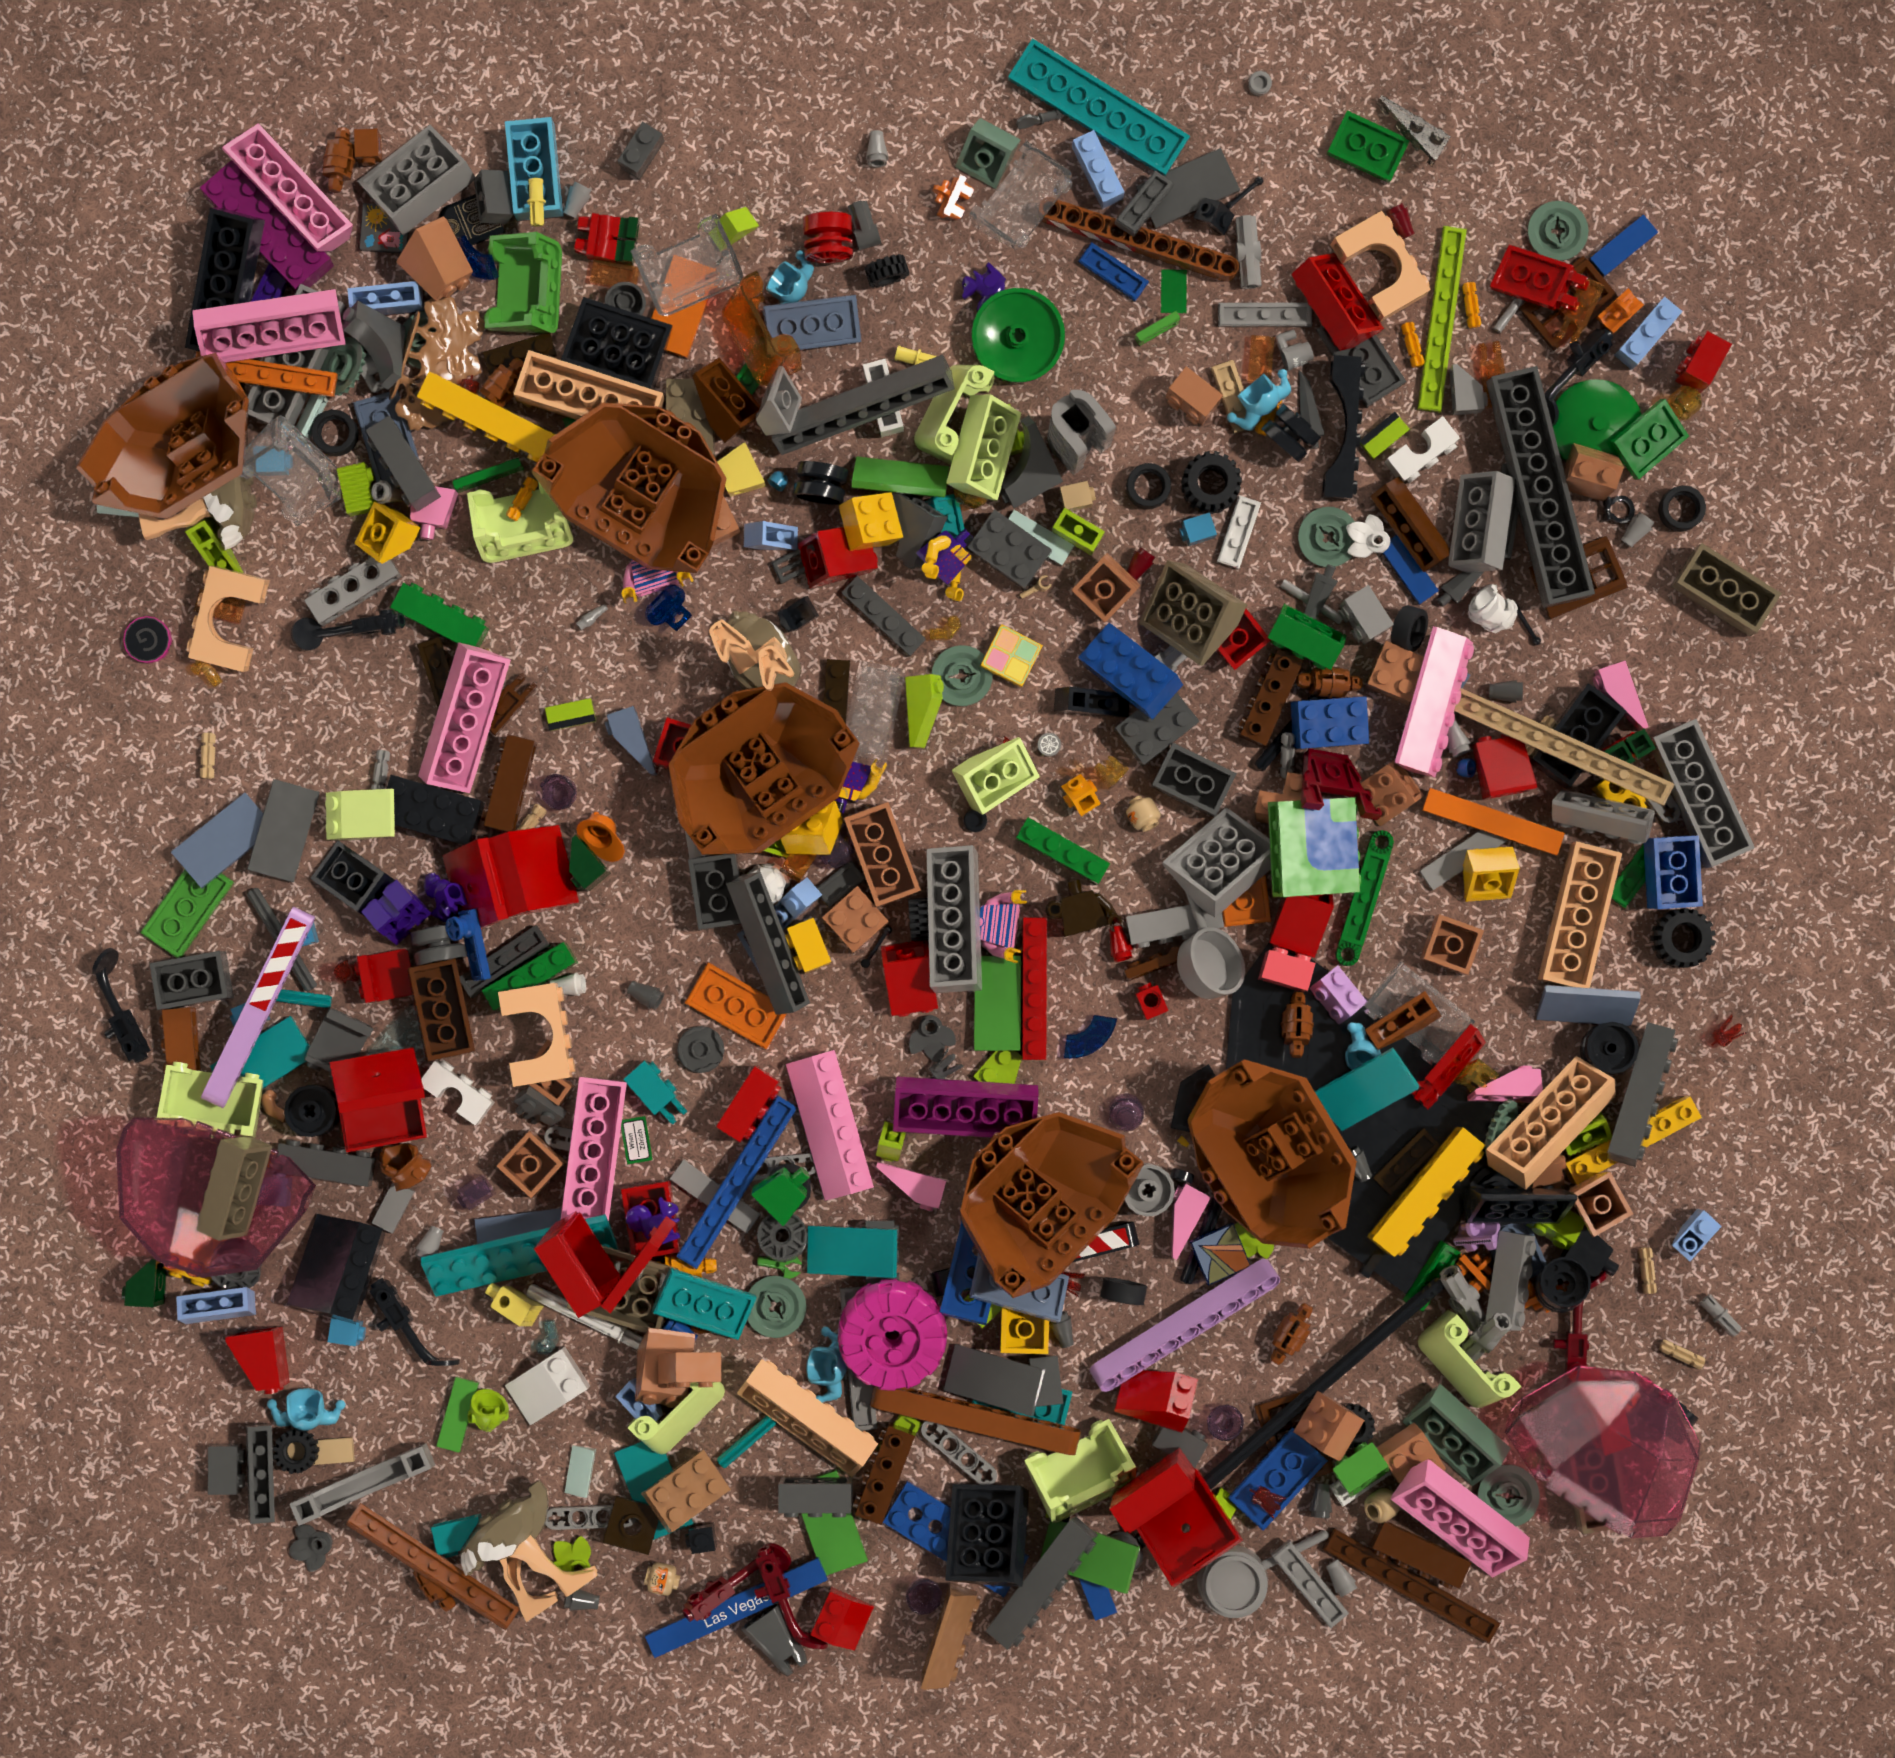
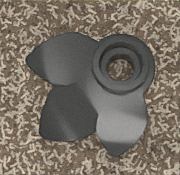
M925 1016L919 1023V1029L911 1034L909 1040L910 1052L915 1054L924 1050L931 1060L938 1062L944 1053L945 1046L956 1044L955 1034L951 1028L943 1026L940 1019L936 1016ZM929 1022L935 1025V1030L932 1032L926 1029V1025Z
M304 1524L296 1527L295 1534L298 1540L290 1546L289 1555L298 1561L305 1560L309 1572L316 1571L326 1561V1553L332 1548V1537L327 1532L316 1531L310 1525ZM317 1540L322 1543V1547L318 1545Z

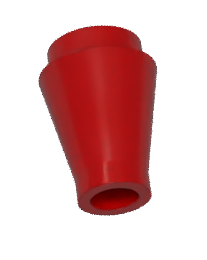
M1115 926L1114 932L1109 929L1110 952L1114 962L1131 959L1133 957V949L1122 926Z

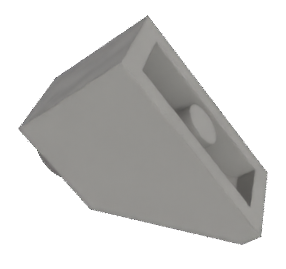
M1453 364L1449 369L1453 415L1481 413L1485 409L1484 406L1488 404L1487 393L1483 392V385L1458 364Z

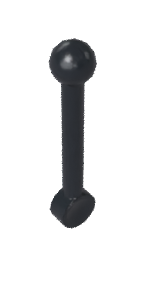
M1261 176L1256 177L1255 182L1234 200L1230 201L1226 207L1230 210L1257 185H1262L1264 182Z
M1517 604V615L1532 637L1533 645H1539L1541 639L1535 635Z
M884 926L882 935L866 959L861 961L863 968L870 966L871 958L885 937L892 932L891 926Z

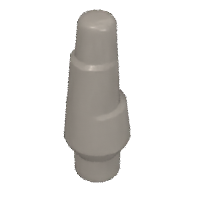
M604 604L583 615L581 620L576 623L577 627L581 631L586 627H590L599 616L608 610V607Z

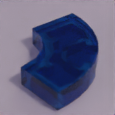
M466 235L455 236L473 270L472 276L484 280H495L499 277L492 255L477 251L469 243Z
M1093 1015L1090 1025L1084 1031L1078 1034L1067 1035L1063 1058H1080L1100 1049L1112 1035L1117 1018Z

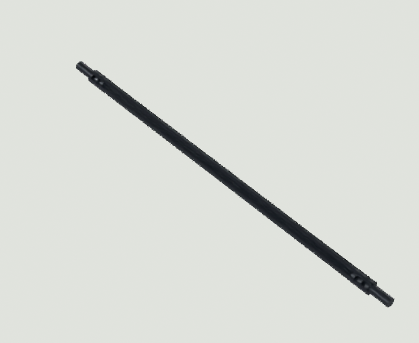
M1441 1276L1431 1280L1203 1478L1210 1489L1214 1488L1308 1407L1317 1391L1324 1393L1445 1288L1440 1280ZM1138 1533L1135 1538L1143 1549L1146 1544Z

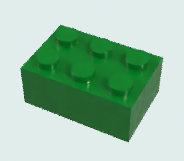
M1284 603L1270 629L1268 638L1271 639L1270 642L1279 648L1285 646L1292 650V654L1301 659L1306 657L1312 660L1313 665L1323 670L1326 668L1331 670L1344 647L1347 635Z

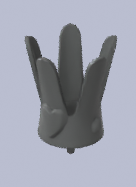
M948 1048L939 1061L929 1068L933 1074L931 1079L934 1077L936 1079H945L948 1075L963 1067L960 1064L945 1071L956 1058L955 1054H950L942 1061L949 1050Z

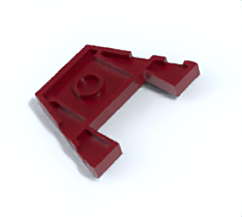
M1308 748L1304 753L1302 808L1320 810L1324 806L1321 792L1340 796L1355 797L1361 818L1379 820L1383 815L1380 808L1376 809L1371 802L1373 796L1370 791L1364 790L1360 783L1362 778L1348 755Z

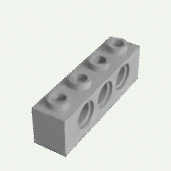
M368 555L367 561L362 564L358 562L350 566L348 573L331 578L328 581L329 585L322 589L316 588L308 594L309 597L304 601L318 623L324 627L403 577L392 559L382 564ZM372 568H376L378 571L377 576L374 579H368L367 572ZM351 581H357V589L353 592H348V584ZM336 593L338 596L337 602L332 605L328 604V596Z

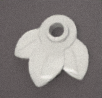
M1369 514L1365 523L1353 522L1346 527L1349 536L1355 541L1347 551L1351 556L1367 558L1373 552H1385L1390 546V537L1384 531L1383 522L1377 516ZM1381 538L1383 541L1380 544H1376L1374 540Z

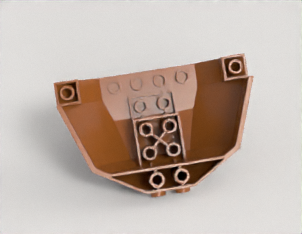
M216 353L181 361L175 366L169 365L163 370L162 374L157 377L151 376L140 389L102 423L76 466V469L94 487L91 500L94 504L168 519L243 473L249 399L235 374Z
M603 402L548 439L544 454L532 470V474L568 521L647 569L697 573L709 555L715 539L727 478L700 431L696 430L691 423L683 422L669 410H664L659 406Z
M787 682L774 684V688L771 691H768L763 686L733 692L694 720L669 763L678 821L702 855L761 853L839 797L860 743L836 709Z
M1244 1059L1209 1080L1188 1118V1124L1198 1169L1222 1209L1263 1244L1310 1249L1329 1235L1346 1228L1357 1161L1307 1078Z
M1061 1112L1005 1127L1000 1133H995L991 1137L989 1144L984 1149H979L973 1157L960 1209L963 1225L995 1283L1012 1298L1049 1286L1114 1220L1144 1162L1126 1148L1125 1135Z

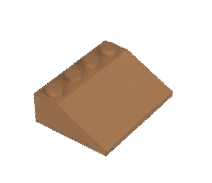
M953 1583L949 1584L921 1673V1689L948 1688L950 1681L955 1682L959 1669L955 1667L957 1658L962 1659L966 1647V1645L962 1644L965 1635H970L973 1622L969 1620L972 1612H977L980 1599L977 1598V1591Z

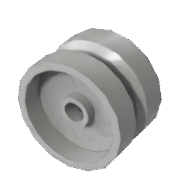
M1144 1163L1124 1201L1136 1214L1146 1217L1157 1216L1166 1211L1172 1203L1175 1194L1174 1182L1169 1173L1160 1166ZM1145 1185H1149L1152 1188L1149 1194L1143 1192Z

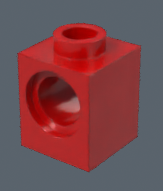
M1150 982L1138 987L1139 992L1135 994V997L1145 1020L1169 1011L1158 985L1152 987ZM1149 993L1154 994L1157 998V1003L1154 1007H1148L1144 1002L1145 996Z

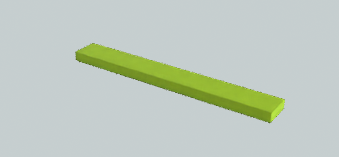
M1443 226L1425 349V363L1423 364L1417 410L1438 413L1442 410L1467 231L1464 228Z

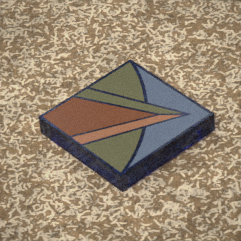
M1232 1222L1189 1241L1208 1286L1250 1266L1246 1252Z

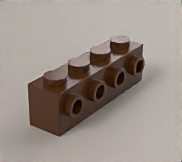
M1400 476L1386 483L1370 496L1423 572L1431 569L1450 555V547Z
M1280 649L1275 654L1270 653L1265 664L1269 667L1266 675L1261 674L1256 684L1259 691L1256 697L1251 696L1246 708L1250 709L1247 718L1242 717L1237 727V730L1240 731L1238 737L1263 748L1266 747L1304 662L1303 659Z
M507 734L506 739H502L499 752L502 753L501 760L496 762L493 775L496 776L495 783L490 785L488 791V798H490L489 807H485L482 814V821H485L484 826L505 832L516 830L537 742Z
M889 1422L887 1428L882 1427L878 1438L879 1441H882L879 1450L874 1449L870 1463L873 1464L871 1472H865L861 1483L865 1488L862 1495L857 1493L853 1507L857 1508L856 1516L882 1525L916 1432Z
M1388 1521L1378 1524L1369 1544L1375 1549L1374 1554L1384 1559L1390 1556L1396 1559L1395 1563L1406 1569L1412 1566L1418 1569L1417 1574L1427 1579L1433 1576L1439 1579L1440 1585L1448 1589H1452L1453 1586L1460 1589L1471 1565L1467 1558Z

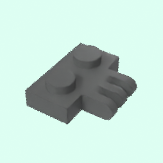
M530 1086L517 1093L513 1101L518 1104L515 1112L519 1115L524 1112L523 1118L526 1120L531 1118L530 1122L534 1125L542 1121L553 1126L564 1119L567 1112Z

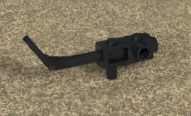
M1596 328L1585 338L1581 345L1577 341L1570 344L1573 353L1566 360L1569 368L1544 393L1553 427L1559 418V410L1554 398L1575 374L1583 377L1609 351L1613 345L1611 342L1613 335L1608 329L1603 328L1600 330Z
M381 610L378 616L351 620L352 624L321 628L320 624L314 619L302 618L293 624L291 639L299 649L311 651L319 647L323 638L351 633L357 635L379 632L382 635L396 634V629H402L405 626V617L402 613L395 614L393 610Z
M107 948L97 957L92 968V974L96 977L99 987L114 1015L108 1019L111 1027L104 1033L108 1039L116 1036L128 1061L134 1060L135 1064L146 1060L148 1058L147 1053L151 1050L131 1010L122 1011L112 991L108 975L116 966L119 954L115 949Z
M381 1278L370 1285L372 1290L369 1292L386 1317L377 1323V1327L381 1332L392 1326L394 1331L401 1329L415 1352L426 1365L451 1366L460 1364L459 1358L434 1357L422 1345L409 1324L414 1320L410 1314V1309L404 1305L397 1294L396 1287L389 1280L384 1281Z

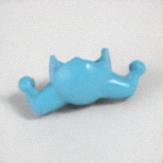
M802 250L797 251L795 257L801 262V268L798 269L784 261L776 268L767 283L766 291L778 299L780 304L798 302L807 292L808 281L813 274L814 267L809 261L805 260V253Z
M1285 369L1278 371V377L1281 379L1279 386L1274 385L1265 374L1256 379L1237 395L1242 405L1246 408L1245 418H1239L1235 413L1231 412L1226 417L1227 421L1235 423L1244 430L1252 431L1262 416L1271 413L1277 407L1278 402L1285 399L1291 393L1287 371Z
M1353 1022L1348 1024L1347 1029L1351 1033L1352 1044L1346 1050L1345 1059L1347 1066L1353 1070L1377 1057L1381 1052L1368 1039L1362 1024Z
M827 1326L822 1328L821 1334L824 1337H829L832 1344L829 1347L812 1348L806 1365L808 1381L811 1384L827 1387L828 1391L824 1395H816V1399L822 1403L841 1397V1380L847 1372V1366L839 1350L837 1334L832 1332Z
M303 1388L288 1394L286 1398V1411H280L276 1407L277 1402L274 1399L267 1401V1407L271 1410L273 1420L277 1426L292 1425L295 1429L308 1431L318 1425L335 1424L346 1403L343 1400H338L335 1404L336 1408L333 1411H327L324 1408L323 1394L320 1391Z

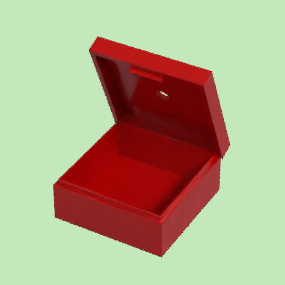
M559 825L509 831L491 838L477 839L442 855L448 881L461 885L467 900V904L464 906L457 903L458 911L477 909L481 929L508 919V917L555 910L579 903L575 885L570 880L572 874L569 872L570 865Z
M413 1047L329 1062L346 1153L427 1138L421 1099L425 1098L424 1087Z
M577 1211L554 1223L535 1246L534 1250L578 1318L599 1306L611 1314L660 1248L676 1223L666 1216L658 1228L654 1226L648 1235L650 1236L649 1240L622 1276L615 1268L580 1212L577 1213Z
M1180 1447L1113 1493L1109 1510L1125 1532L1138 1531L1172 1587H1176L1243 1541L1200 1471L1196 1468L1194 1469ZM1184 1524L1190 1525V1531L1187 1533L1182 1531Z

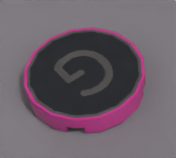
M144 616L135 619L128 625L123 641L126 651L132 658L139 662L150 664L160 661L167 655L172 643V637L165 623L155 617Z

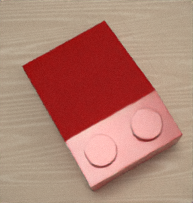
M1143 1370L1120 1384L1114 1411L1183 1433L1190 1418L1198 1379L1177 1372Z

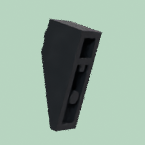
M1069 686L1055 688L1054 712L1127 718L1129 715V702L1117 692Z

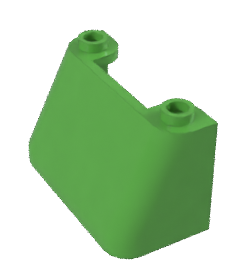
M538 232L490 236L488 253L492 260L499 263L497 308L492 307L486 311L484 315L485 329L490 331L526 333L556 332L559 321L562 249L559 242Z

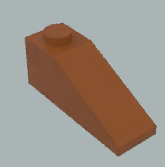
M1426 991L1365 1029V1031L1379 1050L1425 1028L1442 1016Z

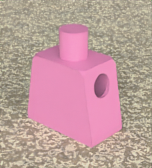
M436 487L441 495L439 499L418 512L412 505L410 506L411 521L421 525L419 538L433 540L435 527L447 528L458 497L455 489Z

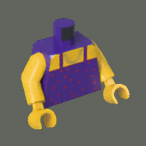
M965 528L955 538L945 530L916 552L924 561L922 571L925 573V576L931 579H936L938 576L947 585L951 584V586L947 587L945 594L948 598L955 601H961L964 595L963 590L957 588V585L960 584L963 567L971 559V555L965 547L974 539Z
M875 759L871 766L852 762L839 797L834 800L840 813L845 812L847 801L857 803L858 800L866 799L877 788L887 763L882 768H878L876 766L878 759Z

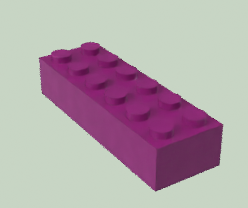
M232 160L200 187L204 197L215 208H223L265 219L259 255L273 267L295 293L300 284L310 288L334 266L331 258L324 251H316Z
M897 1076L893 1131L992 1137L995 1133H1000L1005 1127L1037 1118L1038 1085Z

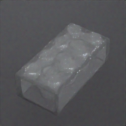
M859 661L846 725L860 743L855 754L856 758L870 761L878 759L877 762L887 763L906 669Z

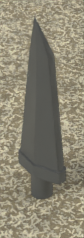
M1299 370L1300 415L1312 425L1311 428L1319 436H1324V429L1322 428L1310 381ZM1317 442L1314 447L1309 446L1310 449L1319 448V443Z
M1327 564L1323 574L1316 572L1304 614L1314 619L1317 618L1338 580L1332 578L1336 569L1335 566Z
M1461 572L1440 588L1444 594L1437 602L1442 607L1451 600L1458 604L1484 572Z

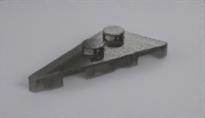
M1381 95L1376 103L1385 116L1389 115V113L1397 121L1395 127L1411 142L1416 151L1422 150L1429 157L1427 163L1433 167L1451 136Z

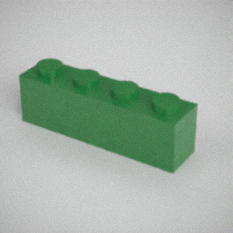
M412 582L410 586L405 583L402 584L390 606L391 609L402 613L405 617L457 644L459 642L480 648L489 631V628L484 625L485 620L475 615L472 618L464 615L465 610L454 604L450 608L443 604V598L433 593L431 596L422 593L424 588Z
M1029 817L1016 837V840L1096 885L1100 883L1110 865L1109 862Z
M562 942L486 987L482 992L493 1011H498L501 1009L498 992L542 985L578 964V961L568 944Z

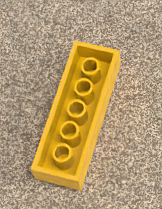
M1456 1127L1368 1234L1367 1238L1388 1255L1393 1257L1396 1255L1401 1256L1409 1247V1244H1407L1408 1240L1412 1236L1417 1237L1423 1230L1424 1226L1422 1223L1426 1218L1431 1219L1437 1213L1439 1202L1443 1199L1447 1200L1455 1189L1452 1186L1458 1180L1461 1182L1468 1175L1469 1170L1467 1168L1473 1162L1477 1163L1485 1153L1482 1151L1485 1145L1464 1127Z

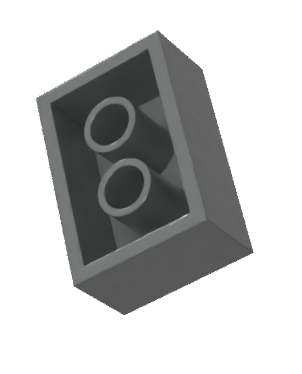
M995 509L967 547L968 551L1023 590L1027 589L1052 553V549Z
M1176 693L1153 720L1138 709L1116 726L1113 731L1143 767L1200 721L1179 694Z
M1172 743L1151 788L1214 818L1237 773Z
M721 854L688 859L698 930L703 931L742 925L726 883L740 877L737 854Z
M215 951L149 963L157 1010L175 1009L234 998L226 951Z
M781 1477L778 1484V1513H784V1517H798V1513H808V1517H822V1513H832V1517H846V1513H851L852 1477Z

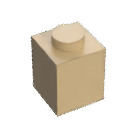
M1088 481L1062 486L1059 490L1063 509L1066 508L1071 512L1092 508V501L1096 500L1093 486L1089 487Z

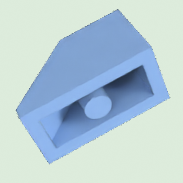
M766 521L744 524V547L758 550H797L798 527Z
M636 1378L630 1380L615 1397L635 1419L645 1415L650 1416L657 1422L663 1415L661 1404L647 1405L643 1402L635 1401Z

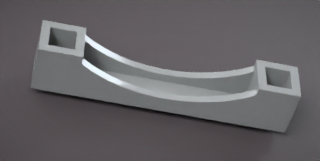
M427 1443L300 1497L291 1502L290 1507L298 1526L368 1494L427 1471L436 1464Z

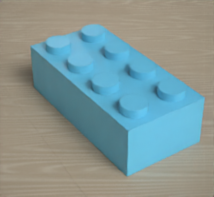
M552 117L505 121L513 214L516 220H530V207L527 204L529 199L528 179L530 178L543 179V199L546 200L544 218L562 217L563 206L556 133Z

